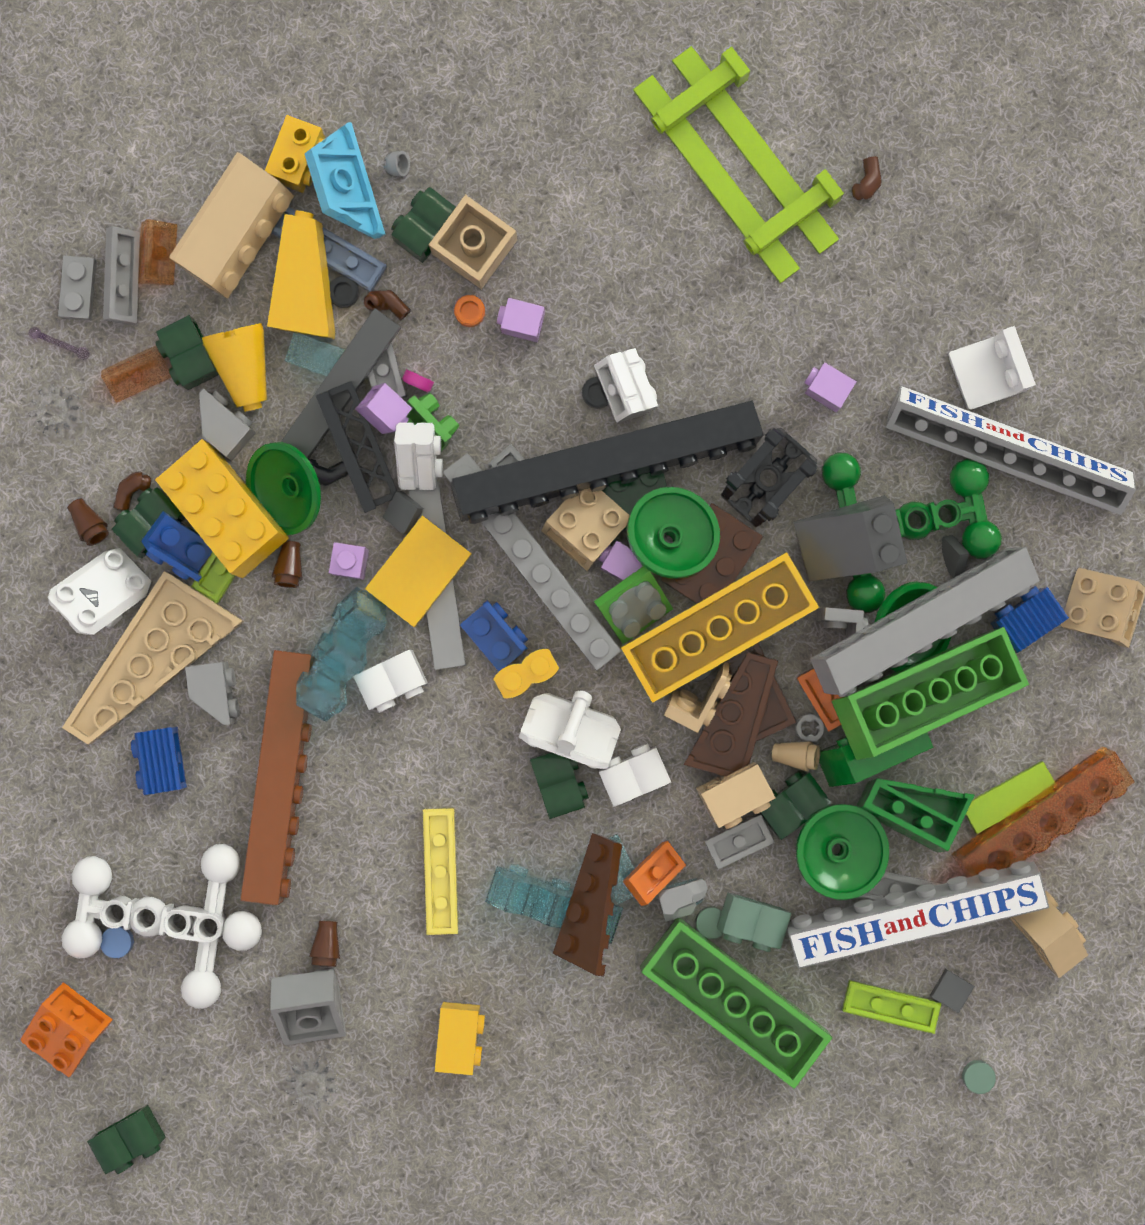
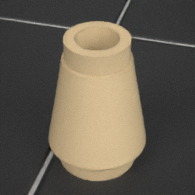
M812 741L774 744L772 749L773 762H779L805 772H809L810 769L817 770L820 747L819 745H814Z

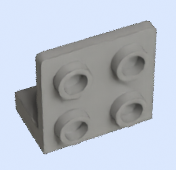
M828 607L817 609L816 622H824V628L846 629V638L868 626V618H863V610Z

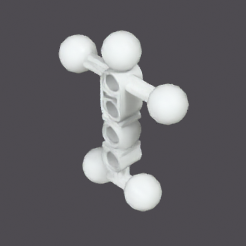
M215 844L203 853L201 859V870L209 880L204 908L187 905L174 908V904L165 905L161 900L154 897L134 898L131 900L126 896H119L110 901L98 900V896L104 893L110 886L112 870L105 860L96 856L81 859L75 865L71 874L72 884L80 892L76 919L67 925L61 938L62 947L68 955L77 959L93 956L99 950L102 943V931L94 922L95 918L101 919L106 927L119 928L124 926V930L132 928L135 933L144 937L167 934L173 938L197 941L199 944L195 970L189 972L183 979L181 994L189 1006L196 1009H204L212 1006L218 1000L221 993L220 980L213 972L218 938L223 936L225 943L232 949L247 951L259 942L262 929L258 918L247 911L234 912L227 918L223 914L227 882L237 876L240 869V857L231 846ZM113 905H119L123 909L124 916L122 920L114 917L112 913ZM145 909L151 910L154 913V924H148L144 921L143 912ZM175 914H180L185 918V929L175 926ZM206 919H212L216 922L217 932L215 934L209 933L205 929L204 922Z

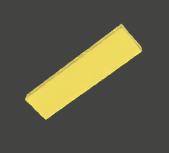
M454 808L423 809L426 935L458 934Z

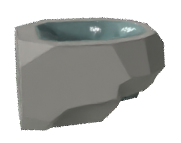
M701 877L667 885L658 893L665 922L693 914L695 907L704 901L708 888L706 882Z

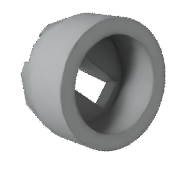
M393 151L384 158V161H386L384 169L388 174L395 177L408 174L410 160L405 151Z

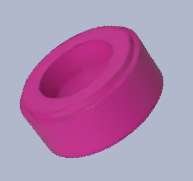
M407 369L402 377L404 382L427 393L431 391L434 384L433 381Z

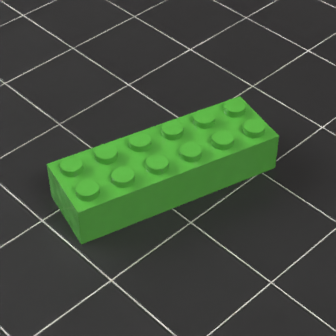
M1004 627L982 633L863 686L851 695L839 697L831 702L856 760L884 753L1028 686L1029 683Z
M677 918L672 922L640 965L641 973L794 1089L833 1038L827 1029L681 918Z

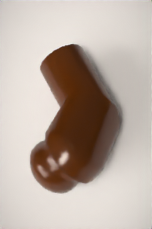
M876 156L863 159L865 177L859 184L856 183L852 187V195L856 200L872 198L881 186L879 160Z
M392 290L371 291L364 298V306L368 310L373 311L374 308L379 311L390 310L400 321L411 312V309Z
M138 471L123 479L118 485L113 508L129 510L133 493L138 491V489L145 491L150 488V476L143 475L142 472Z

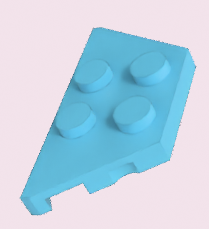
M348 122L305 153V158L322 213L377 239L385 235V231L352 123Z

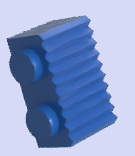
M1034 586L1030 588L1028 593L1020 596L1023 601L1014 607L1009 603L994 613L997 618L990 622L994 630L1001 627L1005 628L1015 653H1019L1069 618L1048 587L1038 590Z
M178 727L134 733L135 740L131 741V751L133 757L138 758L140 770L136 771L138 789H143V794L149 795L187 788Z

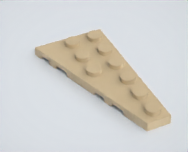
M164 571L62 728L88 745L94 743L185 670V667L190 666L245 621L168 571Z

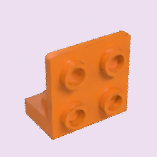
M63 982L40 1005L23 1034L21 1042L32 1052L37 1053L49 1062L56 1070L70 1077L77 1069L90 1046L107 1029L113 1019Z

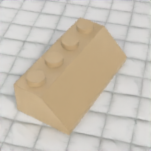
M237 152L169 258L200 283L228 299L249 265L254 261L256 254L267 237L272 233L284 211L287 210L294 195L280 181Z

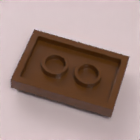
M713 503L710 504V507L716 515L720 528L719 547L713 560L702 571L693 576L678 579L662 577L660 580L695 604L731 585L764 537Z

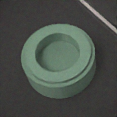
M705 907L697 914L696 927L705 938L716 939L724 934L717 929L722 912L717 907Z
M974 1060L964 1067L962 1079L965 1086L973 1093L985 1094L994 1087L996 1075L991 1066L986 1062Z

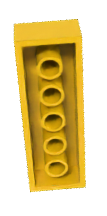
M786 552L621 647L653 703L820 607L791 557Z

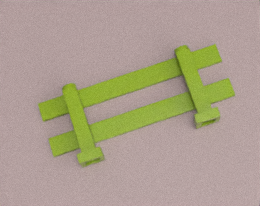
M690 46L672 60L690 84L688 89L672 100L656 78L651 75L635 87L633 91L653 116L651 122L660 134L663 132L667 134L746 239L743 242L752 255L758 254L781 284L797 272L800 267L778 239L797 225L820 255L836 243L839 238L818 212V209L825 204L832 208L840 202L844 192L826 169L815 176L812 183L813 187L805 193L795 182L725 90L732 83L740 87L748 81L750 69L732 46L722 53L720 65L712 71L695 49ZM704 104L784 209L767 222L762 219L686 119V117Z

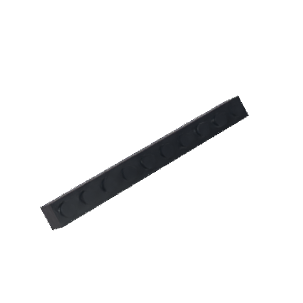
M753 400L456 477L452 479L451 490L461 522L469 520L470 524H476L487 520L488 515L500 512L501 516H506L519 511L518 507L529 504L531 508L543 506L549 503L551 498L560 496L562 500L578 496L579 491L591 488L592 492L606 489L611 482L619 480L621 484L633 482L639 479L641 474L650 472L651 476H656L669 470L668 467L680 465V468L690 467L697 464L698 459L709 457L710 460H716L725 457L728 451L738 449L739 453L750 451L757 447L756 444L764 434Z

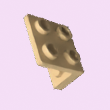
M591 488L579 491L578 496L566 499L548 518L541 531L588 571L604 550L627 526L629 514L602 490L592 492Z
M1078 568L1064 610L1069 618L1060 625L1066 629L1106 638L1116 645L1129 648L1144 601L1145 587L1139 581Z
M726 661L723 662L702 703L697 701L698 697L690 691L684 689L681 692L674 690L668 699L664 716L697 733L702 725L708 727L716 712L717 697L723 699L730 687V679L732 677V674L729 673L730 664Z

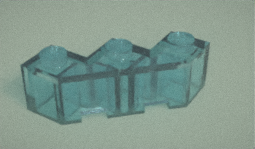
M358 587L336 605L331 615L335 622L328 634L322 633L311 654L315 661L308 673L302 672L296 683V705L325 722L345 708L347 704L346 682L355 674H359L364 670L367 665L366 643L375 635L382 633L387 624L386 605Z
M511 864L510 868L496 867L485 900L486 903L504 912L525 915L547 926L561 928L574 890L570 888L571 883L558 878H553L551 882L528 874L529 869L516 864ZM614 904L613 916L608 915L606 935H610L609 944H612L623 911V907Z

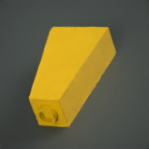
M295 210V215L284 214L267 327L335 339L323 225L321 222L313 219L314 214Z

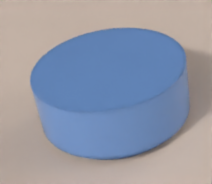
M124 926L109 928L102 934L100 947L108 957L120 958L131 951L134 938L130 930H124Z

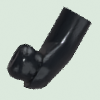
M309 459L316 471L320 485H330L349 475L343 461L325 468L319 466L316 460Z

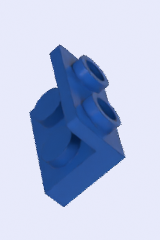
M164 511L141 541L147 550L146 555L151 560L160 565L166 562L173 566L171 570L184 580L191 577L199 582L202 576L198 571L212 553V550L196 531Z
M487 600L483 603V606L463 621L460 626L499 672L528 649L524 644L528 641V638L517 625L513 629L510 628L504 620L508 617V614L498 602L491 605Z

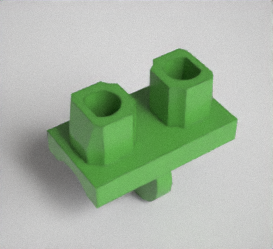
M431 393L419 399L414 395L407 401V404L412 407L411 411L407 414V423H414V425L417 423H432L435 429V436H441L442 452L457 431L459 424L449 415L439 422L432 414L438 410L440 405Z

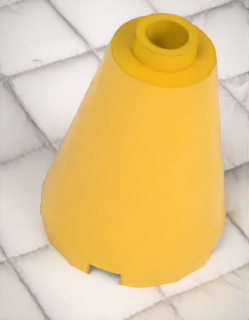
M262 323L202 337L203 346L236 407L243 406L244 412L262 408L261 401L267 400L265 342Z

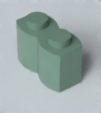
M727 892L717 929L724 933L723 938L738 944H741L743 939L753 941L752 946L754 948L770 952L771 947L781 949L791 912L781 907Z

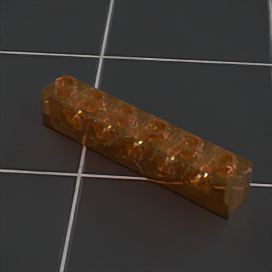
M1102 746L1054 780V784L1016 811L985 829L951 853L967 878L979 875L981 871L986 869L1001 870L1009 868L1015 862L1026 861L1034 853L1045 851L1050 847L1051 841L1058 836L1072 832L1077 827V823L1082 819L1100 812L1103 804L1124 795L1128 790L1127 787L1135 783L1116 752ZM1098 778V787L1091 791L1092 782ZM1073 796V805L1066 809L1065 803L1067 799ZM1048 814L1047 824L1040 827V819ZM1023 832V840L1019 844L1014 845L1015 836ZM998 850L997 859L992 863H988L989 855L993 851Z

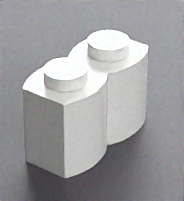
M413 650L405 651L353 676L368 709L377 708L379 713L395 706L394 699L404 694L406 699H410L423 693L424 691L421 686L428 684Z
M648 743L631 750L633 756L623 760L620 759V756L613 757L607 769L599 770L613 807L671 783L656 746L650 748Z

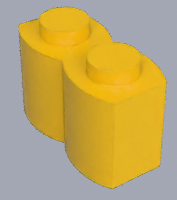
M540 649L529 654L521 664H512L500 670L495 675L494 681L503 698H513L527 691L532 683H541L552 678L558 672L559 666L549 649Z

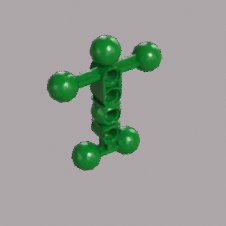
M837 452L830 455L822 466V478L825 484L836 491L839 508L857 503L854 486L858 483L861 476V467L857 459L845 452ZM964 459L952 468L950 485L954 492L964 497V502L957 503L954 500H943L937 504H934V502L924 504L919 501H910L903 504L899 509H895L901 537L909 540H921L931 532L945 530L957 525L960 521L968 520L969 525L965 528L962 535L964 548L969 552L970 556L977 559L992 557L1001 546L1002 535L998 527L987 520L982 495L989 483V473L985 465L971 459ZM941 507L950 510L952 518L949 523H945L939 518ZM910 513H915L921 518V526L918 529L912 528L909 525L908 516ZM871 573L853 575V579L849 582L846 589V598L854 610L872 613L877 611L885 600V588L883 583Z

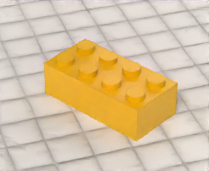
M203 439L155 479L232 575L243 579L289 539L287 534L221 453Z

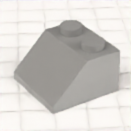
M334 969L316 970L310 973L288 974L283 977L271 978L270 1011L284 1045L346 1036L340 988Z

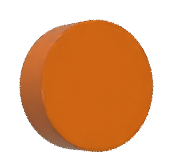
M474 295L463 296L455 304V317L461 325L475 327L485 317L484 304L481 299Z

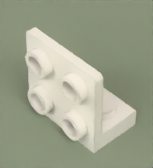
M1015 326L1002 330L994 337L959 348L948 354L967 410H973L1025 392L1036 385Z

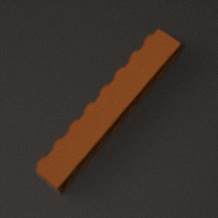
M274 650L240 901L279 905L290 894L291 879L286 878L288 866L292 867L295 859V848H291L292 835L296 836L299 829V817H295L296 804H301L304 788L299 785L300 773L306 772L308 756L303 754L304 742L310 741L312 724H308L307 720L308 712L314 710L316 693L311 692L313 680H318L320 662H315L316 655Z

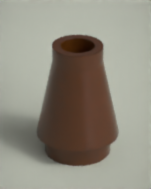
M84 499L74 500L68 505L67 509L71 514L80 541L86 542L88 546H93L102 542L109 535L107 530L108 524L86 504Z
M286 541L282 544L271 575L274 577V585L286 588L299 587V581L303 580L300 556L301 544L299 542Z
M319 921L309 957H312L311 965L337 966V959H340L337 933L338 922Z

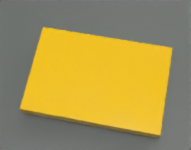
M422 515L365 590L411 626L416 627L472 553Z

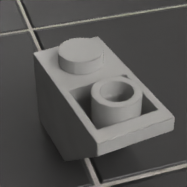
M202 389L199 393L202 437L225 457L233 460L256 433L249 427L253 422L239 410L236 414H233L227 409L226 406L230 402L216 390L210 394L205 389Z
M228 662L185 667L189 699L223 725L236 724L235 717H239L240 709L237 698L233 699L231 686L236 685V676L234 669L229 668Z

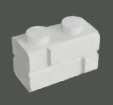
M635 348L609 355L594 365L616 423L645 415L658 407L656 391L649 384L645 374V363L638 356Z
M399 422L396 425L394 445L400 489L415 490L419 488V490H434L437 477L443 476V459H437L436 456L441 455V436H435V429L432 423H417L414 425V423Z

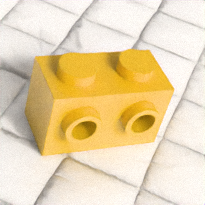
M286 115L265 171L280 181L285 187L304 193L306 185L311 186L313 183L305 153L325 139L322 128Z
M442 1003L435 1072L473 1075L475 1066L481 1065L482 1047L477 1046V1035L484 1033L485 1015H479L480 1005Z

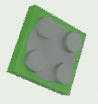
M644 566L594 601L622 644H625L673 610L651 571Z

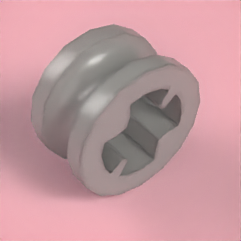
M802 715L797 719V723H795V732L801 740L814 742L822 737L824 724L816 715ZM814 720L817 723V726H814V728L818 729L816 734L809 733L804 736L802 730H805V728H801L804 721L810 723Z

